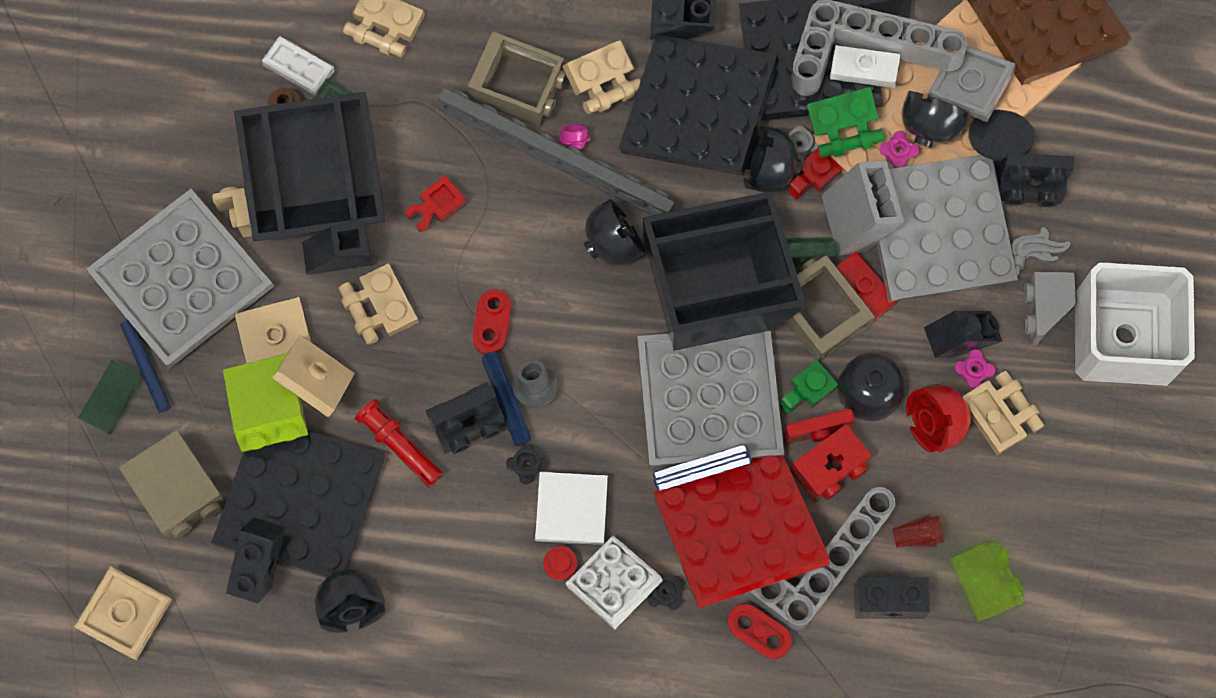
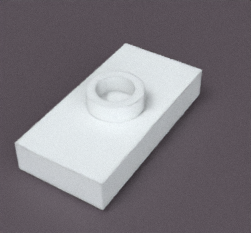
M280 36L262 60L263 66L315 96H318L334 73L333 66Z
M836 45L830 79L895 88L900 54Z

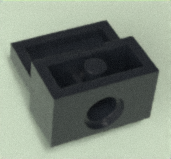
M1007 153L1003 161H997L996 179L1001 201H1005V204L1012 206L1022 205L1024 202L1037 203L1040 207H1054L1057 204H1061L1067 194V180L1074 170V156ZM1033 178L1038 186H1031L1025 181Z
M487 382L445 403L443 402L426 410L429 423L444 454L451 451L453 454L460 453L471 446L470 442L480 437H483V439L492 438L502 431L501 427L506 426L504 416L498 406L497 396L492 385H488ZM473 416L476 418V422L471 427H462V421Z

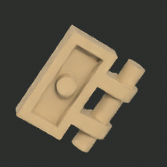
M359 0L353 16L354 19L362 23L355 25L347 22L343 33L353 37L354 42L362 45L367 43L379 48V52L385 55L394 54L402 58L406 51V46L398 43V40L402 38L412 42L425 17L424 10L400 0ZM376 27L388 33L385 36H381L372 32V30Z
M621 40L562 66L575 94L579 95L585 91L588 92L590 100L583 103V108L587 114L595 111L603 112L609 109L611 104L619 100L627 101L633 98L641 82L638 78L629 82L624 74L634 68ZM611 80L614 89L605 93L600 85Z
M389 263L359 277L364 288L359 292L354 291L350 282L344 283L338 288L343 297L341 302L345 310H350L356 322L354 327L358 335L363 336L367 345H372L379 340L375 332L376 329L384 327L388 336L391 337L419 323ZM371 301L377 313L372 317L367 316L362 306Z
M1007 371L995 377L1001 385V389L996 391L988 380L963 396L970 407L972 420L997 456L1026 438L1027 434L1021 427L1022 424L1027 423L1033 433L1045 426L1038 416L1039 410L1034 404L1030 405L1020 391L1022 386L1018 380L1013 381ZM1010 398L1019 413L1013 415L1003 400Z

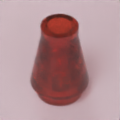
M930 514L900 527L892 528L896 548L937 547L936 544L944 542L939 515L930 517Z

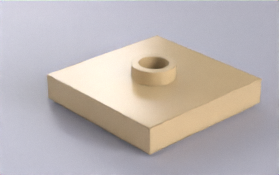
M300 297L235 314L246 363L288 353L299 335L311 342Z
M299 335L274 374L273 379L329 417L338 405L355 373Z
M110 566L74 627L137 661L172 600Z

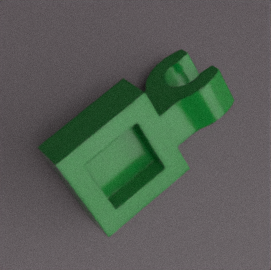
M816 360L791 380L790 384L795 389L781 399L782 402L779 406L787 415L805 401L813 408L836 390L839 384L820 362Z

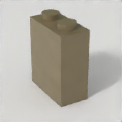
M177 430L119 467L156 526L168 541L173 537L174 539H179L192 530L191 525L202 518L207 520L215 516L221 510L220 506L226 503Z

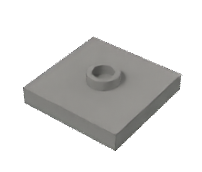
M967 46L962 66L954 71L941 70L927 94L928 98L933 99L934 97L964 109L965 112H969L970 116L987 122L1015 72L1016 65L1013 62Z

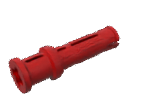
M376 398L371 400L358 412L355 421L359 424L363 423L375 435L374 440L377 443L386 444L428 488L434 485L444 472L402 432L400 422L396 418L391 419L379 407L380 402Z

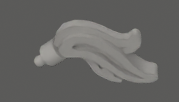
M1043 227L1040 229L1039 234L1025 235L1015 239L1011 249L1017 276L1020 270L1024 269L1026 259L1034 258L1043 263L1056 262L1059 259L1058 256L1068 251L1071 242L1059 243L1048 240L1049 232Z

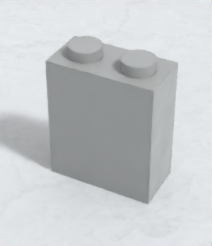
M887 161L857 163L821 195L838 255H850L854 252L858 254L867 253L877 245L879 240H883L904 223Z

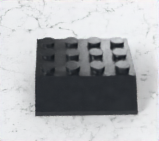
M366 92L234 111L253 242L317 233L330 226L364 221L365 225L385 222L383 194Z
M772 191L643 217V240L673 351L771 331L806 308L805 299Z

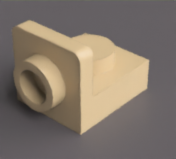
M227 187L222 189L220 193L213 194V202L218 211L229 210L233 228L238 227L243 238L252 236L245 189Z

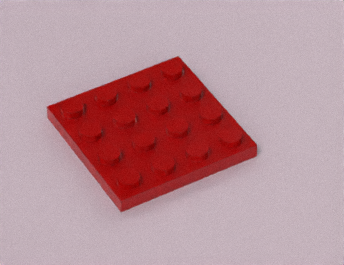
M769 455L764 458L752 459V462L748 465L669 489L653 491L654 500L698 609L830 565V557L784 456Z

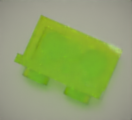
M985 542L951 558L978 622H983L1012 608L1024 605L1022 599L1024 596L1023 587L1016 577L1013 578L1008 567L1010 564L1008 553L997 542Z

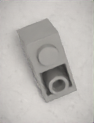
M1034 272L1028 283L1024 284L1023 299L1025 303H1029V314L1025 316V333L1030 334L1031 345H1038L1076 305L1074 273Z

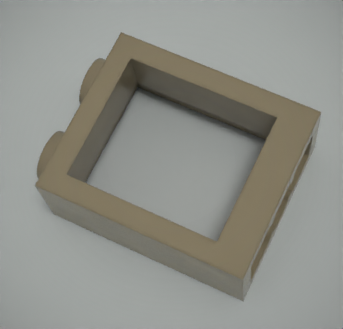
M492 32L468 84L469 98L472 101L487 104L496 110L541 126L544 117H550L556 102L553 96L556 90H562L566 82L567 75L562 67L564 65V58ZM503 56L551 74L536 107L488 90Z
M827 255L818 261L816 258H812L800 268L801 273L797 275L800 286L802 287L823 273L855 315L821 339L800 312L786 320L787 324L815 360L819 362L871 327L875 317Z

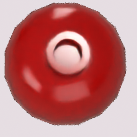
M940 384L929 385L911 392L907 398L906 417L912 415V420L916 426L909 427L917 443L927 452L933 453L938 451L940 453L960 444L969 432L971 422L970 407L963 396L954 388Z

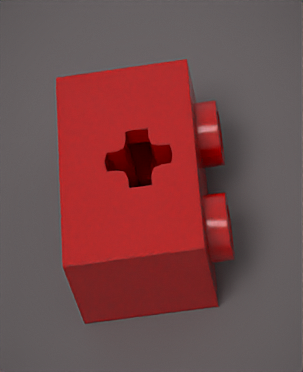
M845 424L792 464L790 471L814 502H817L822 497L827 501L842 489L839 484L849 477L854 481L869 469L866 464H868L872 455L849 426ZM838 462L839 467L837 470L832 468L828 471L826 468L827 463L834 464Z

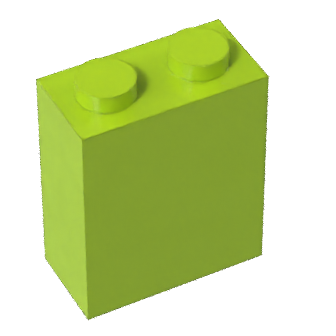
M287 353L223 369L233 430L242 452L260 449L263 446L291 441L308 435L301 398L273 379Z

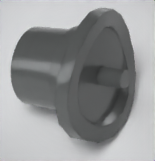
M527 360L519 366L517 375L513 380L512 389L516 400L523 406L540 408L547 405L556 396L559 389V381L556 374L551 369L546 368L542 362Z

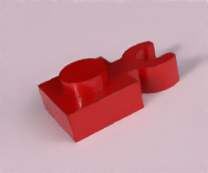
M444 175L420 194L423 204L409 207L405 214L408 220L412 219L415 215L423 216V220L416 225L417 230L423 232L430 226L431 219L434 216L440 222H443L466 203V198Z

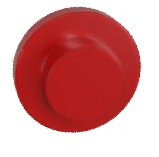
M553 547L545 554L543 567L550 578L564 581L572 577L576 572L577 558L574 552L567 547Z

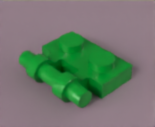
M871 87L806 105L814 136L825 133L828 135L829 143L818 145L821 158L831 155L834 158L844 156L846 151L862 147V150L873 147L872 144L884 141L881 128L869 131L866 122L879 119ZM856 126L858 135L840 139L838 130Z

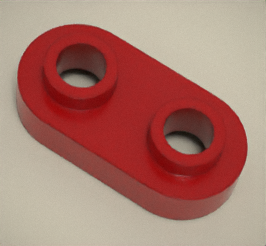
M488 290L478 300L472 339L475 349L482 355L494 351L500 353L506 344L511 315V302L507 294L501 290ZM492 301L500 303V307L497 309H490L488 305ZM487 332H492L495 334V338L491 341H486L483 339V335Z
M749 604L737 605L730 611L727 627L733 637L769 660H777L787 654L791 647V636L784 626ZM740 618H747L751 625L747 629H742L738 625V620ZM770 637L777 638L779 647L775 649L770 648L767 645V639Z

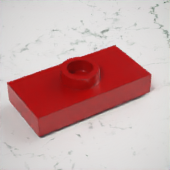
M854 252L836 266L875 316L873 322L898 303V301L888 302L885 284L857 252Z
M848 408L787 424L783 435L786 445L812 439L814 443L821 442L845 424L851 429L855 419L852 410Z

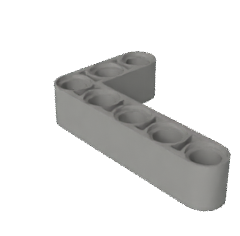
M819 0L812 5L793 63L792 86L798 94L803 96H810L818 92L834 44L844 47L900 54V60L944 71H954L959 69L964 62L967 39L963 33L954 29L837 1ZM824 18V19H828V20H830V21H828V22H822V21H819V19ZM851 26H858V27H861V29L856 30V29H852V28H850V27H851ZM887 33V34H891V35H893V36H892V37H884V36H882L881 34ZM914 41H921V42H923V43H925V44H923V45H917V44H915V43H913V42H914ZM811 46H819V47H821V49L816 50V49H812V48H810V47H811ZM945 49H954L957 52L951 53ZM810 73V74H812L813 76H812V77H803V76H801V74Z
M884 487L871 489L827 545L826 551L828 555L834 551L843 553L846 557L845 565L836 566L830 561V565L807 572L796 588L786 580L774 583L772 585L778 590V597L775 599L765 598L761 594L760 588L743 595L786 628L796 631L804 629L889 518L895 507L894 495ZM872 499L882 500L885 503L886 511L882 513L873 511L869 501ZM853 525L862 526L866 531V538H854L850 534L849 527ZM813 578L823 580L826 584V591L823 593L813 592L810 589L809 580ZM792 605L802 606L805 609L806 618L800 621L792 619L788 608Z

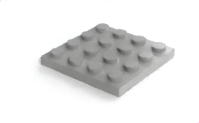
M978 155L889 169L904 219L903 224L877 243L889 303L1009 284L1018 280L993 160Z
M189 189L86 269L168 369L172 368L233 320L235 314L243 312L274 287L268 277L192 189Z
M771 331L673 351L669 333L637 336L649 469L672 467L743 444L748 446L752 459L764 458L769 455L784 456Z

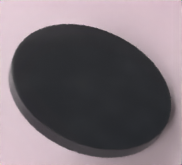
M993 110L987 122L978 118L972 121L969 127L968 138L973 149L980 155L991 160L1003 161L1007 153L1027 154L1034 144L1035 133L1030 122L1023 116L1012 111Z

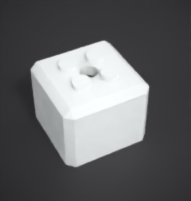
M1098 263L1088 273L1075 292V372L1083 381L1167 386L1195 358L1193 275L1185 268ZM1117 329H1128L1132 333L1133 341L1131 343L1121 342L1116 336Z

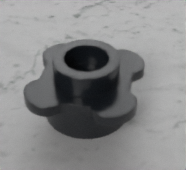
M525 444L521 446L514 457L507 459L506 466L508 470L514 471L519 476V481L522 484H530L538 472L545 471L547 462L544 458H539L532 445ZM527 461L530 465L529 467H524L523 463Z
M658 573L663 581L648 595L647 601L652 607H657L658 605L667 606L670 610L678 609L681 605L679 593L684 587L683 580L678 576L672 578ZM668 589L669 593L667 595H664L662 593V590Z

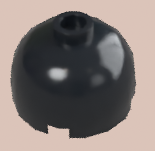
M908 91L903 103L901 116L905 129L915 136L914 143L932 149L934 143L947 144L953 142L961 134L969 118V112H965L964 109L937 98L924 99L922 98V93Z
M761 126L760 129L763 133L762 135L756 134L746 169L750 170V179L744 178V185L747 189L759 192L772 191L773 193L786 187L792 177H798L802 161L798 159L797 147L787 133L767 126Z
M612 199L597 206L588 216L585 225L588 241L584 243V246L593 259L600 257L605 263L610 265H625L641 257L646 249L633 225L630 227L625 220L626 214Z
M870 352L858 355L846 364L840 374L837 389L840 402L844 408L851 409L854 416L860 420L873 422L886 419L892 412L897 410L904 398L905 379L901 368L894 360L884 354Z
M339 568L319 585L314 601L319 624L322 629L328 632H348L346 626L360 622L359 629L367 627L376 622L386 610L384 595L377 580L365 571L350 568Z

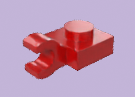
M817 148L802 162L800 175L790 183L789 186L791 188L787 192L796 201L811 187L820 193L842 173L843 167L831 156L821 158Z

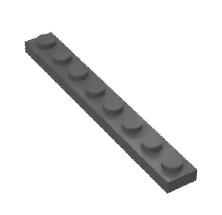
M443 88L438 96L439 110L650 216L674 211V201L665 192L658 189L652 191L642 186V183L633 176H622L615 173L608 164L602 161L593 162L585 158L584 154L578 149L571 146L565 148L557 144L550 135L543 132L537 134L527 129V126L520 120L515 118L506 119L500 116L493 107L487 104L480 106L470 101V98L461 91L454 90L452 92Z

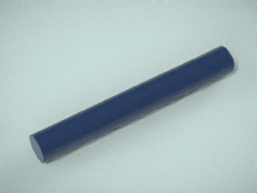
M128 320L122 322L120 327L158 412L162 413L171 408L170 403L137 330Z

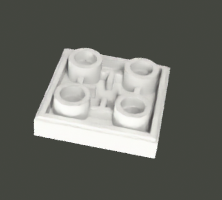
M540 472L535 540L604 545L608 476Z
M612 536L565 584L569 590L615 630L663 580L658 573L615 536Z

